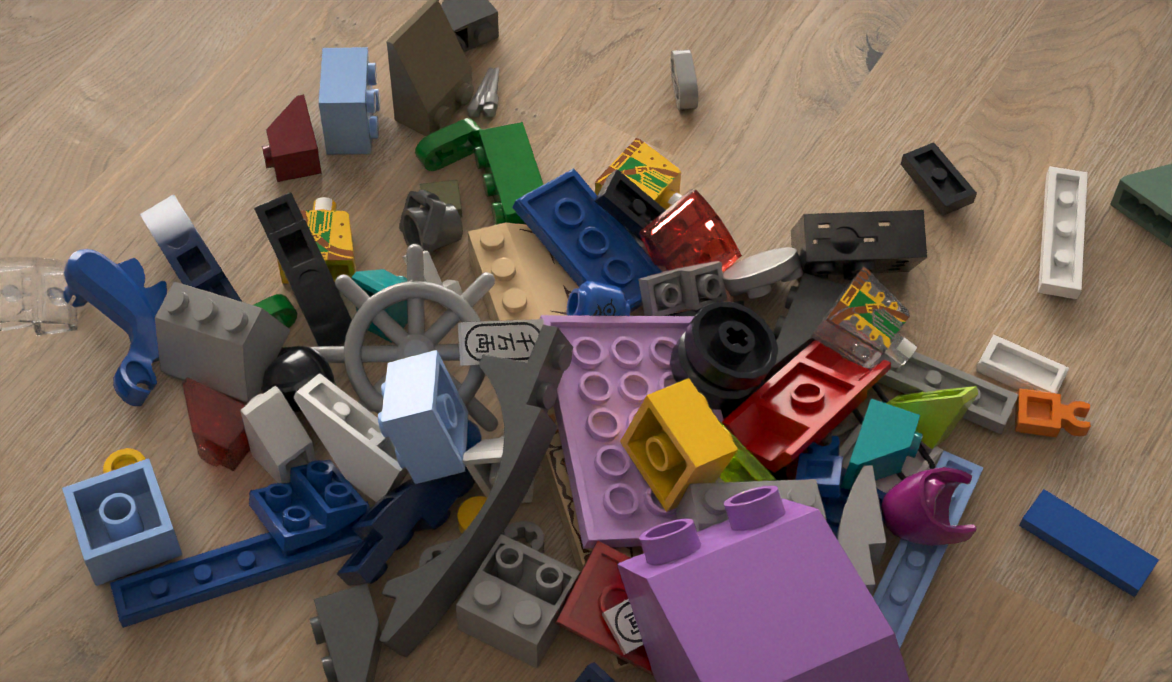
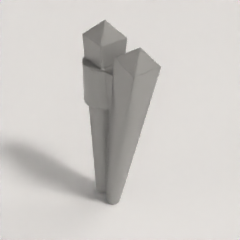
M490 67L487 70L467 108L469 117H479L481 111H484L485 117L496 115L499 99L497 95L499 68L493 69Z

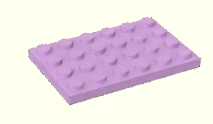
M540 316V319H544V325L558 327L574 347L571 364L562 375L553 406L583 549L594 548L597 541L610 547L641 546L639 536L642 533L660 524L678 520L677 508L668 512L665 511L620 443V440L648 394L677 383L673 378L670 366L672 349L686 332L694 316ZM711 409L722 425L724 419L721 410ZM734 456L715 483L740 482Z

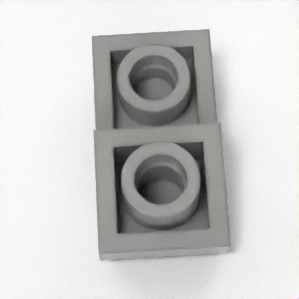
M715 261L692 265L638 279L644 315L665 316L684 309L698 310L716 301H726L727 295L723 281L722 263Z

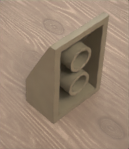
M428 0L386 41L394 119L424 136L444 128L451 120L452 115L462 105H466L471 100L474 92L472 68L439 0Z

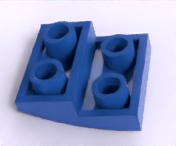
M330 459L324 461L315 460L305 465L291 467L290 482L274 483L264 488L250 490L249 506L283 552L297 549L328 537L346 527L367 511V503Z

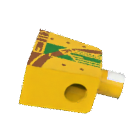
M636 138L595 181V193L598 196L608 175L618 169L678 220L685 217L691 205L690 199L679 194L681 183L680 169L639 138Z
M322 197L314 201L313 210H300L307 222L334 282L339 275L343 274L351 278L356 272L349 213L346 211H336V202L330 198ZM277 259L282 284H289Z

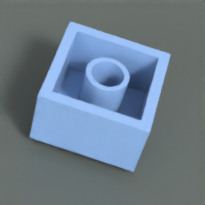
M368 47L322 48L319 109L326 154H371L372 139L379 138L378 116H373V113L380 111L379 89L372 88V85H377L376 63L369 62Z
M435 350L388 363L386 382L381 385L384 401L383 410L378 413V423L382 435L385 438L390 437L395 446L396 458L402 469L407 468L415 484L465 472V464L462 460L467 445L468 410L438 351Z
M149 458L62 488L85 564L96 586L182 556Z

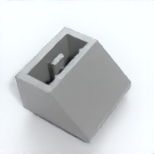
M501 534L456 604L458 630L538 668L560 630V626L555 624L580 575V571Z

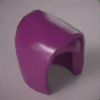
M942 467L918 472L905 478L890 489L883 498L880 509L885 525L893 535L915 544L935 546L967 541L976 532V526L974 524L950 525L949 506L955 489L960 483L970 484L972 475L962 470Z

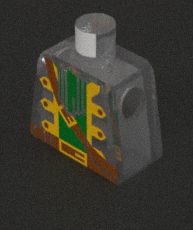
M865 267L846 285L811 335L816 341L866 368H870L884 353L903 366L917 349V346L899 333L910 317L909 310Z

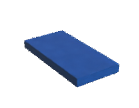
M574 168L515 201L512 208L578 287L586 281L617 286L621 288L625 295V301L630 305V313L643 306L638 279L662 273V271L626 228L594 202L597 197L596 193Z

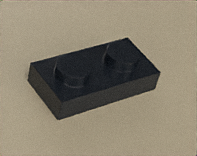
M934 142L903 154L900 165L942 216L974 203L977 192Z
M618 169L608 175L594 201L652 250L662 245L675 217Z

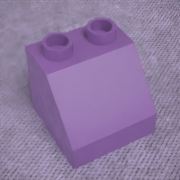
M777 486L757 487L730 497L724 502L728 520L698 532L692 519H678L655 526L639 536L644 553L617 564L656 682H910L894 631L820 510L781 498Z

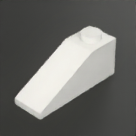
M320 373L295 393L293 398L345 479L376 503L383 496L401 485L408 470L407 468L402 469L396 458L395 446L390 437L385 438L382 435L378 417Z

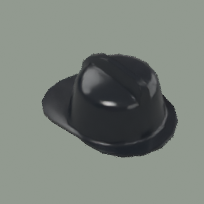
M282 347L277 358L265 370L264 386L261 387V392L264 394L276 386L282 392L294 412H302L293 398L295 393L319 373L335 385L334 375L326 359L311 347Z

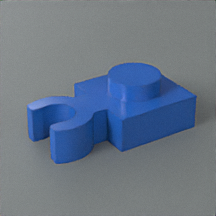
M832 436V442L827 446H820L812 442L807 447V453L799 454L796 480L816 479L821 497L839 498L843 456H839L840 440L838 436Z

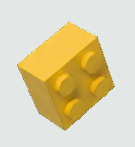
M689 378L648 394L620 440V443L666 512L678 507L689 484L715 483L738 450L729 431L721 425L709 408L706 398L698 392Z

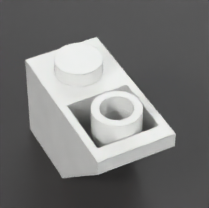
M276 386L264 394L256 395L240 410L252 456L277 483L290 482L291 467L305 465L316 460L312 440L284 395Z

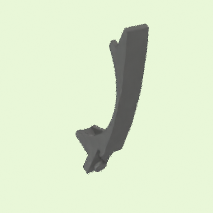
M542 326L527 363L485 354L482 355L478 366L493 385L503 415L504 444L499 471L490 494L478 515L451 546L422 567L387 581L382 594L396 599L379 641L401 656H409L437 625L472 580L499 536L503 534L531 486L558 428L547 413L556 401L558 385L564 371L568 369L572 360V350L574 347L558 327Z

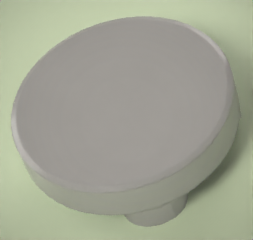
M785 247L765 251L734 264L723 273V281L730 296H737L747 292L748 297L751 299L771 292L770 284L780 280L781 282L795 280L801 277L804 272L797 249Z

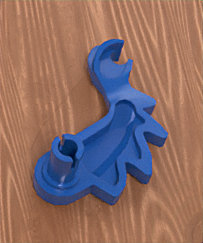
M78 250L70 256L64 267V277L68 285L63 291V298L65 302L69 303L74 295L76 298L72 304L73 307H82L89 302L128 334L131 342L129 351L113 377V386L118 396L124 402L132 406H142L150 394V390H153L157 384L156 375L151 365L159 361L155 316L167 295V284L165 281H160L152 287L145 288L144 269L136 258L116 264L96 250ZM140 383L146 384L149 390H145L136 385Z

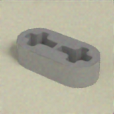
M690 49L673 50L670 55V68L678 110L697 109L698 86Z

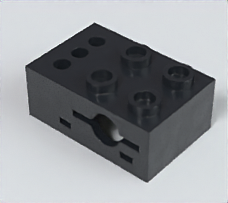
M924 210L803 214L791 229V247L797 249L803 272L827 280L828 275H843L844 280L848 281L857 280L855 278L858 276L863 280L858 275L860 271L868 274L867 271L862 270L863 267L868 269L871 274L910 272L927 258ZM889 222V226H879V223ZM818 225H829V228H819ZM864 238H874V241L864 242Z

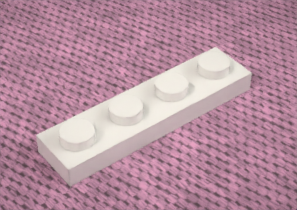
M1051 166L1048 169L1045 184L1038 293L1078 299L1081 293L1088 172Z

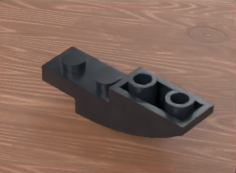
M289 192L255 207L254 210L318 347L344 346L352 319L292 193Z

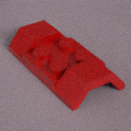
M822 333L722 421V426L731 434L740 456L776 472L792 462L812 442L818 444L867 398V391L891 369V362L882 360L871 369L865 368L842 358L830 337Z

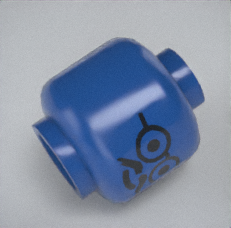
M586 281L570 293L566 312L567 316H630V305L625 301V295L621 288L609 284Z

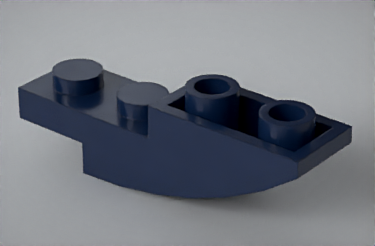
M174 194L140 214L182 284L242 302Z
M465 466V472L415 484L413 479H410L383 496L351 528L363 541L337 572V575L348 586L376 582L386 572L388 568L386 562L394 551L403 548L411 540L415 531L435 530L446 522L451 514L449 508L455 500L464 496L475 484V480Z

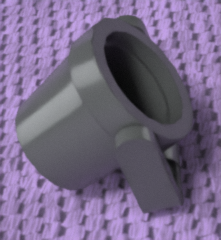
M427 190L409 192L399 223V229L403 232L408 247L411 244H418L422 247L423 251H428L431 255L433 251L461 240L463 235L462 222L454 205L451 203L445 204L439 200L436 194Z

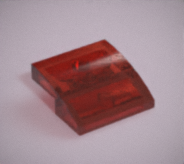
M696 189L688 191L639 232L654 265L664 266L667 271L720 261L724 272L742 256L720 217Z

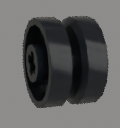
M716 301L703 306L694 316L686 332L672 349L670 366L675 381L678 383L689 378L698 392L706 398L709 408L714 410H732L739 407L752 395L775 365L778 346L775 335L768 324L750 308L735 302Z

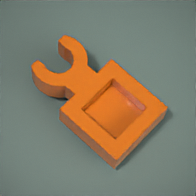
M1019 388L1017 392L1019 396L1015 403V432L1057 438L1061 428H1064L1069 434L1081 437L1087 435L1091 427L1090 422L1079 421L1075 416L1086 418L1090 410V404L1083 401H1074L1069 405L1061 404V394Z

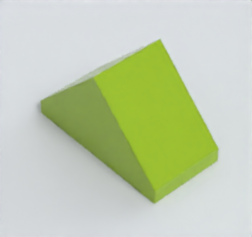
M977 386L900 394L886 404L919 414L920 418L915 432L923 434L921 441L929 448L934 449L949 437L977 397L978 389Z

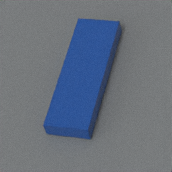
M1045 489L1039 494L1019 524L1025 530L1134 598L1159 561L1153 555Z

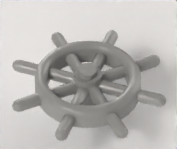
M411 244L406 252L407 282L386 287L370 297L349 276L343 274L336 278V288L359 310L349 325L344 346L311 348L318 351L328 363H345L349 381L360 398L358 403L368 411H374L378 414L383 410L384 400L381 385L386 382L387 372L373 386L366 375L363 363L394 362L435 350L438 351L442 361H460L459 344L438 343L459 321L481 322L473 307L494 286L495 277L489 272L481 274L460 296L442 285L424 281L423 249L418 244ZM407 300L408 333L384 311L386 308ZM424 300H429L443 305L447 310L425 332ZM373 322L396 345L363 346L365 335L371 323ZM478 365L470 366L462 384L449 373L468 410V414L484 430L494 431L498 426L497 418L474 397L485 377L482 369Z

